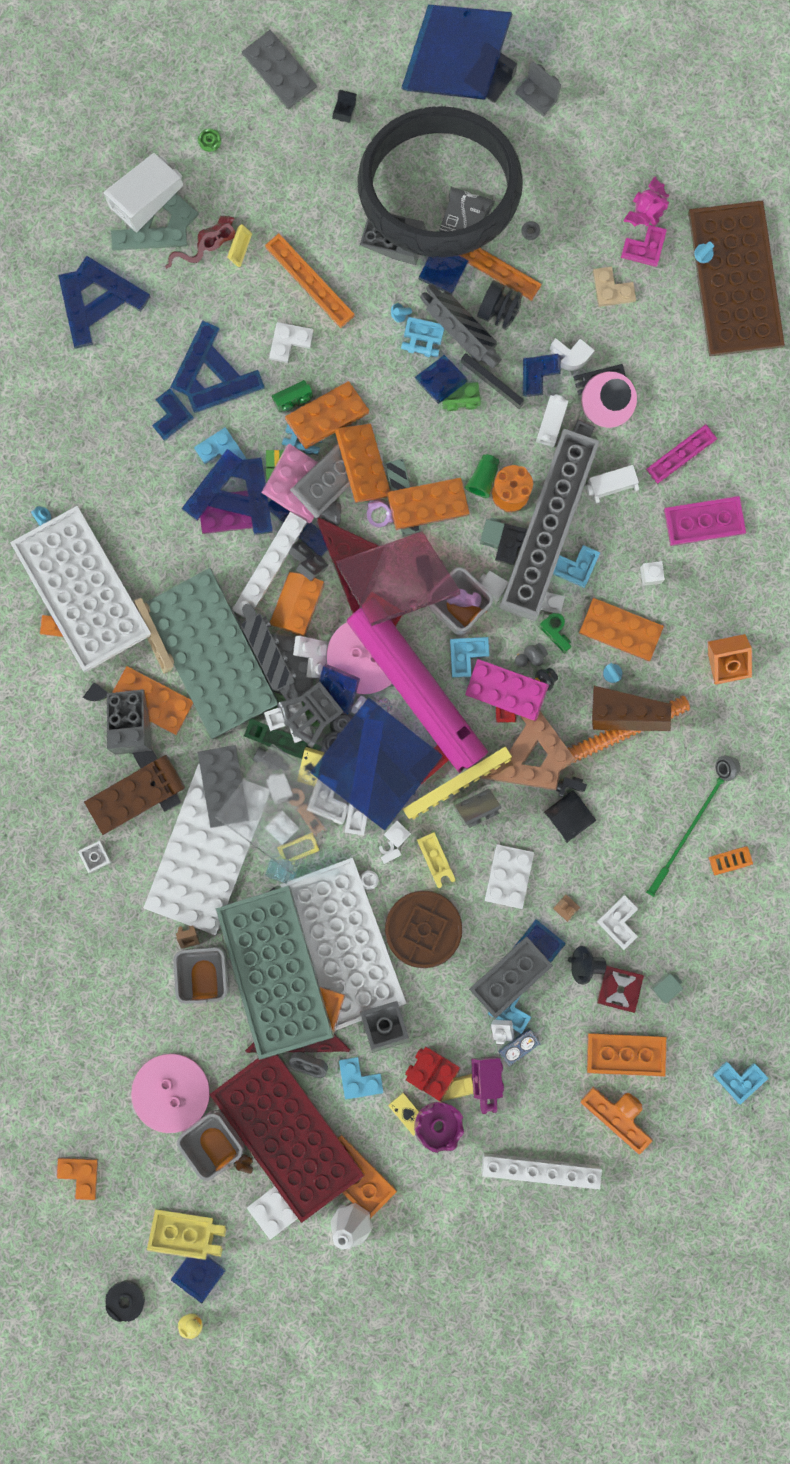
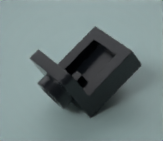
M344 90L338 91L337 103L332 119L347 123L351 122L356 107V93Z
M565 777L563 781L559 780L556 791L559 792L558 797H563L566 787L585 792L587 784L583 783V779L572 777V779Z

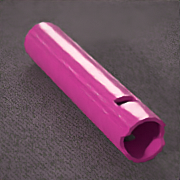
M372 600L354 612L347 619L348 625L457 772L460 774L463 769H468L488 753L487 749L378 602Z

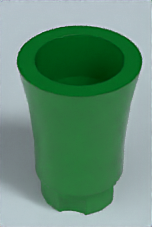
M483 454L465 489L482 498H489L500 460L493 455Z

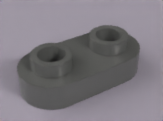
M303 1052L293 1053L289 1061L293 1069L315 1078L325 1077L328 1070V1065L322 1059L314 1058Z

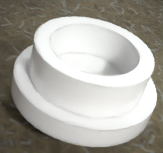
M368 870L360 876L364 889L371 890L378 885L379 878L375 872Z

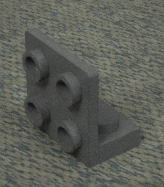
M532 61L529 67L528 78L516 90L515 94L544 117L558 101L561 84L555 76L549 75L542 65Z

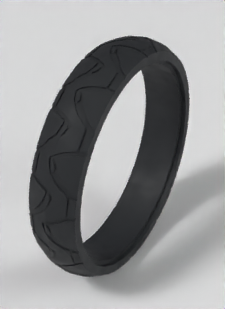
M447 106L416 109L400 115L386 124L366 147L360 162L357 182L362 208L373 227L388 241L399 246L401 249L428 257L463 255L479 249L492 241L508 226L514 217L523 189V176L518 155L503 132L492 122L478 114ZM434 133L462 136L477 142L497 159L504 171L507 189L503 199L493 212L471 226L445 232L418 229L400 221L388 212L375 193L373 179L384 157L396 146L417 136Z

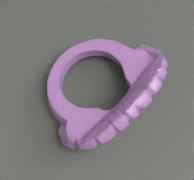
M381 499L370 500L368 503L367 519L371 525L384 527L389 522H394L388 502ZM379 507H384L387 510L385 521L375 523L371 518L372 512Z

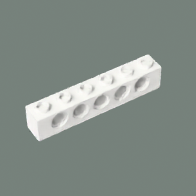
M483 1153L481 1174L484 1177L600 1189L602 1169L597 1165Z

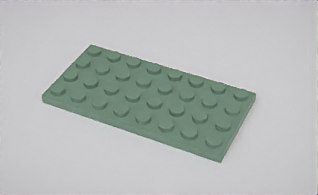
M211 568L146 602L150 609L149 615L168 654L172 655L174 666L211 739L249 721L250 718L253 719L278 706L277 703L279 702Z
M285 886L216 908L259 1060L333 1038L334 1034L291 887Z

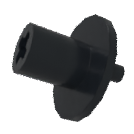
M587 946L577 947L572 957L568 958V962L572 963V976L578 984L586 985L592 979L593 974H604L607 964L605 958L593 957L591 950Z

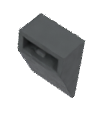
M392 214L410 226L426 230L424 221ZM367 218L360 246L394 260L412 265L417 264L418 254L403 250L388 241L373 227Z
M144 690L107 693V749L115 755L152 751V732Z
M490 789L454 805L463 826L468 825L469 828L481 823L480 818L485 817L487 820L499 814L498 810L502 808Z

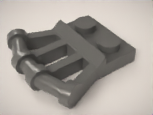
M321 682L317 683L300 697L277 703L278 708H281L286 727L289 726L293 731V736L305 741L311 748L324 727L343 713V710ZM303 702L305 706L291 716L288 706ZM309 710L313 717L298 727L294 720ZM317 720L320 725L313 737L303 732Z

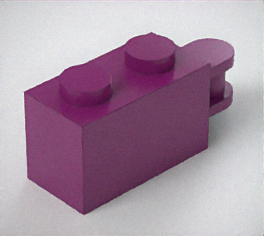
M471 1058L474 1098L480 1099L481 1113H497V1098H503L504 1092L501 1058Z

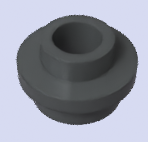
M528 221L522 226L521 233L525 239L534 240L540 234V227L536 222ZM532 228L534 233L530 234L527 230Z

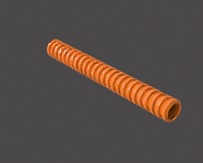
M683 695L680 698H675V701H669V704H671V719L674 718V715L679 716V713L683 714L685 710L690 711V704ZM605 730V733L600 732L598 736L594 735V738L589 737L587 741L583 740V743L578 742L577 745H572V748H567L575 760L580 761L582 757L587 758V755L591 756L593 752L598 753V750L602 751L604 747L609 748V745L613 746L615 742L619 743V740L624 741L626 737L630 738V735L635 736L636 733L639 734L641 731Z

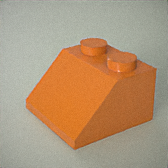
M745 634L708 641V657L715 685L752 677V647Z

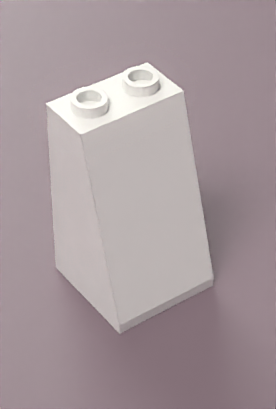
M155 153L151 154L103 192L109 208L136 233L183 186L180 172L175 168L172 170L168 166L169 163L162 156L158 157Z

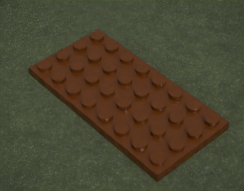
M764 201L689 209L688 215L694 252L697 246L711 242L714 245V254L709 262L700 263L695 258L709 357L783 348L785 343Z

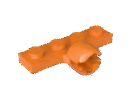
M593 1086L580 1100L581 1104L639 1155L653 1141L646 1132L634 1123V1119L643 1108L641 1102L632 1094L625 1093L618 1102L612 1103Z

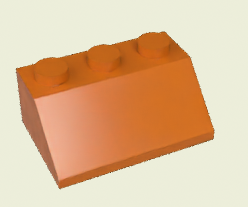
M289 572L270 620V625L305 637L325 586L324 581L316 578L310 581L302 574Z

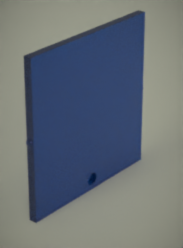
M428 4L401 89L411 92L486 100L511 22L512 12Z
M368 697L341 733L337 734L335 741L310 773L385 831L411 796L416 794L415 791L443 755Z

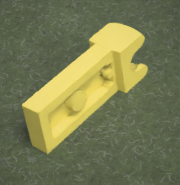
M435 832L418 839L417 842L437 888L442 887L441 878L443 876H448L451 882H455V877Z

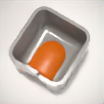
M459 567L455 568L430 593L428 607L455 634L464 635L484 613L489 611L493 597L467 570ZM458 589H463L473 595V592L478 593L482 598L479 607L473 605L470 607H460L455 604H449L446 600L449 594L457 592Z
M222 947L184 949L175 954L173 959L175 994L179 1002L183 1004L221 1001L228 995L227 953Z
M219 1110L208 1112L185 1129L177 1140L178 1149L198 1177L204 1181H209L228 1169L230 1165L241 1157L245 1149L244 1142Z

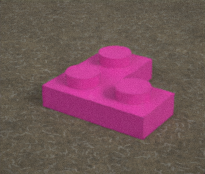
M649 225L644 242L626 238L621 258L657 267L667 229Z

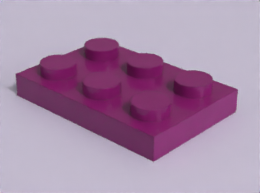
M255 490L198 496L202 534L259 528Z

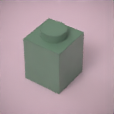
M496 518L486 519L480 544L498 549L504 523H501V520Z
M667 973L651 989L666 1004L683 990V987L680 985L682 981L676 974Z

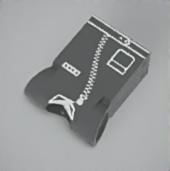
M451 186L449 204L439 231L463 229L481 221L488 216L495 200L470 194L467 191Z

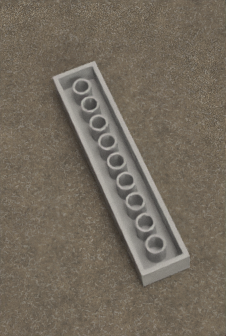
M563 429L499 609L536 621L600 441Z

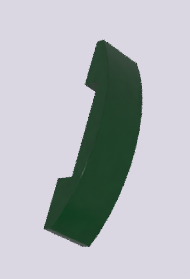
M251 718L244 737L300 759L303 758L305 748H311L305 741L302 740L295 743L291 734L278 729L270 731L268 725ZM314 744L311 749L321 751L322 746Z

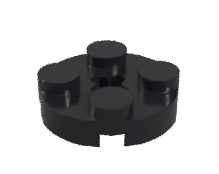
M128 1280L115 1283L109 1289L105 1298L106 1312L117 1322L135 1320L141 1314L145 1304V1296L141 1287ZM121 1297H128L130 1305L125 1304L122 1306L120 1304L122 1302Z

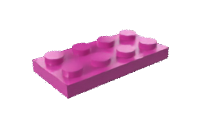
M740 496L664 508L670 546L746 534Z
M477 659L465 695L536 721L549 684Z

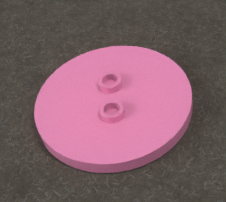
M346 622L340 626L331 637L327 649V663L333 678L345 689L358 694H372L388 687L391 681Z
M163 1054L149 1060L135 1076L131 1091L133 1107L141 1121L153 1130L163 1133H177L190 1127L203 1116L210 1098L209 1082L203 1069L189 1057L180 1054Z

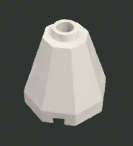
M352 1203L349 1206L340 1205L330 1221L334 1245L341 1250L363 1244L373 1228L372 1223H370L369 1212L356 1203Z

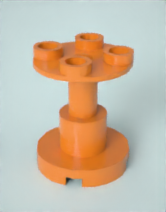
M510 465L498 472L492 489V499L494 504L501 510L509 513L517 512L527 504L533 489V479L527 469L523 466Z

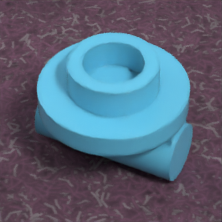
M708 242L707 244L697 246L694 252L696 260L700 263L709 262L714 254V245Z
M396 303L391 307V316L396 322H403L406 315H411L412 313L410 307H403L400 303Z
M38 506L31 511L39 526L51 520L50 512L44 507Z
M610 663L605 666L603 677L609 683H616L622 679V669L618 665Z

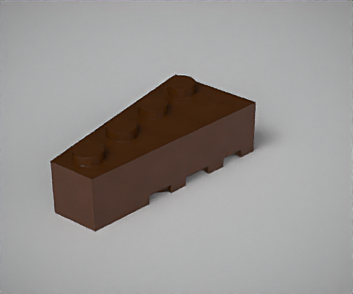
M593 686V730L671 731V704Z

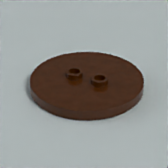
M426 890L411 892L401 897L390 909L385 924L386 940L393 954L403 963L415 968L436 967L450 959L458 949L462 938L461 917L453 903L441 894Z

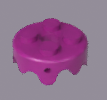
M436 1101L427 1104L419 1111L415 1119L414 1130L417 1140L425 1148L435 1153L455 1150L459 1139L464 1134L463 1115L455 1107L445 1102ZM437 1121L442 1122V1128L439 1131L434 1130V1124Z

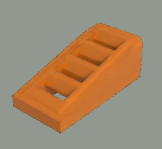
M748 846L708 857L714 876L753 865ZM739 852L743 853L745 859L744 863H742ZM732 854L735 855L737 865H734ZM725 856H727L730 867L728 868L724 860ZM718 858L722 866L721 870H719L716 862V859Z

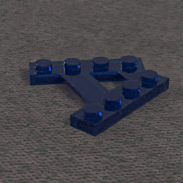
M87 255L77 271L58 275L75 349L94 345L90 326L113 310L126 303L141 312L151 297L149 293ZM94 283L106 291L85 306L82 295L84 289Z
M203 320L170 386L171 389L188 396L194 413L265 388L259 370L240 376L212 346L220 328ZM203 364L222 383L204 388L196 379Z
M227 449L181 508L182 511L198 521L208 507H213L251 517L254 535L273 533L268 497L261 493L266 485L262 457L242 460ZM231 477L246 480L248 497L223 491L222 489Z

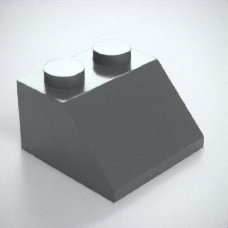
M398 1001L360 1012L372 1053L409 1042V1036Z

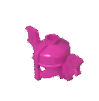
M654 177L648 186L650 189L636 194L633 202L636 203L635 212L629 211L623 221L633 224L634 227L639 224H644L648 227L649 223L656 226L660 221L659 218L663 216L664 210L668 209L669 202L667 199L669 194L664 191L665 184L660 183L657 177Z

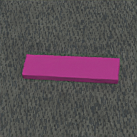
M705 424L646 468V471L658 484L716 441L717 437Z

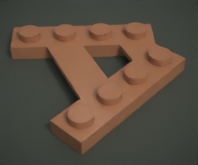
M541 711L536 721L520 716L526 726L509 751L512 755L511 761L506 764L504 762L501 763V767L496 770L494 768L491 769V773L486 776L481 775V778L557 790L560 771L576 760ZM539 742L548 754L540 767L523 765Z

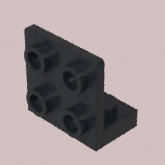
M486 43L482 49L481 59L465 80V84L495 103L516 75L517 63Z

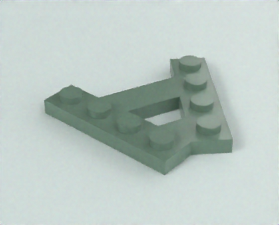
M175 193L162 206L171 214L167 227L150 228L154 219L153 216L137 233L131 227L127 230H111L112 250L187 246L186 228L195 220L199 213Z

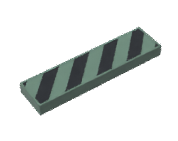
M400 459L385 463L391 491L410 488L404 460ZM420 525L401 529L402 537L421 532Z

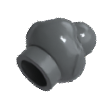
M541 643L528 645L524 649V654H517L515 663L519 667H524L529 661L535 666H541L548 652Z

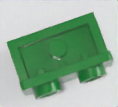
M305 380L272 395L279 413L289 411L294 406L306 403L313 398L312 389Z

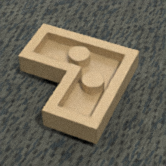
M612 267L593 269L598 307L636 302L633 282L615 284Z

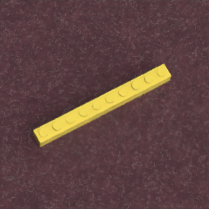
M505 746L403 808V811L408 819L417 818L420 812H427L430 806L435 807L439 804L440 800L445 801L450 798V794L453 793L455 795L460 792V788L463 787L465 789L470 786L469 783L478 781L481 775L486 776L491 773V769L494 768L496 770L501 767V763L504 762L506 764L511 761V753Z

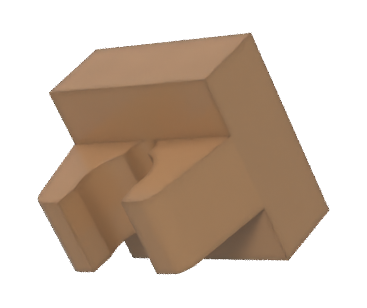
M565 894L553 909L568 922L580 907Z
M193 925L189 926L190 929L183 931L182 926L178 928L176 938L181 949L200 944L198 934Z

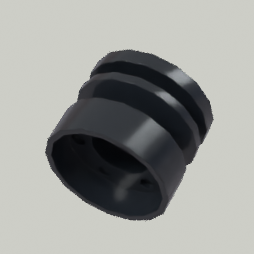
M493 280L483 298L477 317L489 322L493 315L497 316L495 325L499 326L503 319L502 329L507 330L519 312L523 293L518 292L513 299L514 289L511 288L507 295L503 294L505 285Z

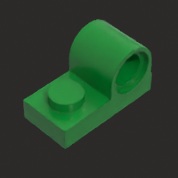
M552 613L538 627L565 654L572 647L568 637L564 634H559L565 625V619L559 613ZM557 619L560 622V626L557 628L552 627L550 620Z

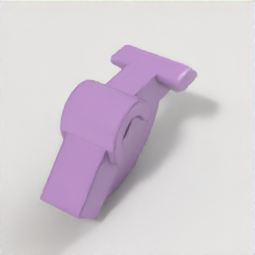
M458 589L457 592L449 594L446 601L449 604H455L460 607H470L472 605L479 607L482 598L478 593L473 592V595L463 589Z

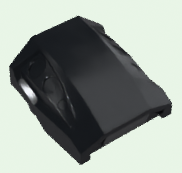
M574 790L543 812L557 828V831L560 832L566 843L596 821Z

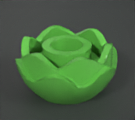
M211 128L204 129L198 136V143L204 151L213 152L220 147L221 137L217 130Z

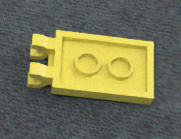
M155 1209L147 1250L206 1260L207 1254L221 1257L222 1246L212 1245L214 1235L225 1237L226 1228L222 1225H213V1218Z

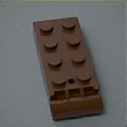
M166 754L84 801V804L102 835H105L186 787Z

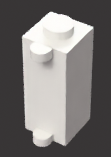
M550 395L536 442L554 447L568 404V400H565V397Z
M627 466L589 478L586 485L588 495H592L595 503H599L600 497L633 487L635 491H638L639 482L634 466Z

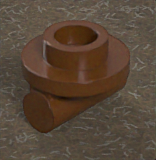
M241 1155L233 1163L238 1171L248 1174L253 1172V1167L251 1166L253 1158L248 1157V1155Z

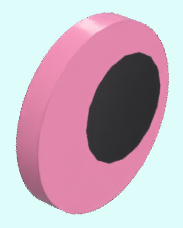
M603 372L597 374L584 387L581 398L582 408L587 418L594 424L606 428L617 427L625 423L634 413L637 404L635 387L626 376L620 373Z

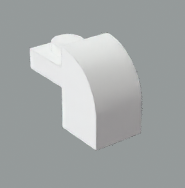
M557 339L550 346L551 354L558 360L562 359L559 367L568 371L582 368L595 351L581 339L571 350Z

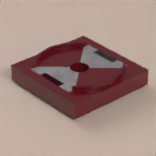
M607 966L603 975L597 1004L635 1013L644 975ZM622 973L625 975H629L630 978L618 976V974ZM618 986L624 987V991L622 993H618ZM612 1000L623 1003V1006L612 1003Z

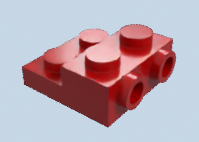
M425 1046L424 1049L420 1048L415 1058L418 1060L415 1065L408 1067L405 1073L407 1076L406 1081L436 1100L442 1101L461 1067Z

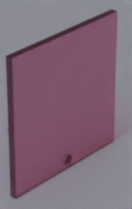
M423 531L336 561L337 567L352 591L351 594L356 598L371 626L460 595L459 588Z

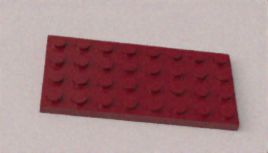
M278 1054L260 1060L257 1058L209 1094L301 1223L365 1176L364 1172Z

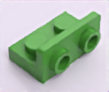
M478 382L441 385L443 409L457 411L460 407H466L467 410H473L480 406L481 398Z

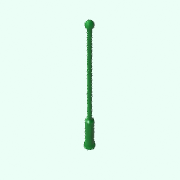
M720 777L717 779L716 786L666 866L662 867L651 887L646 891L650 896L655 897V893L669 872L670 865L719 786L725 782Z

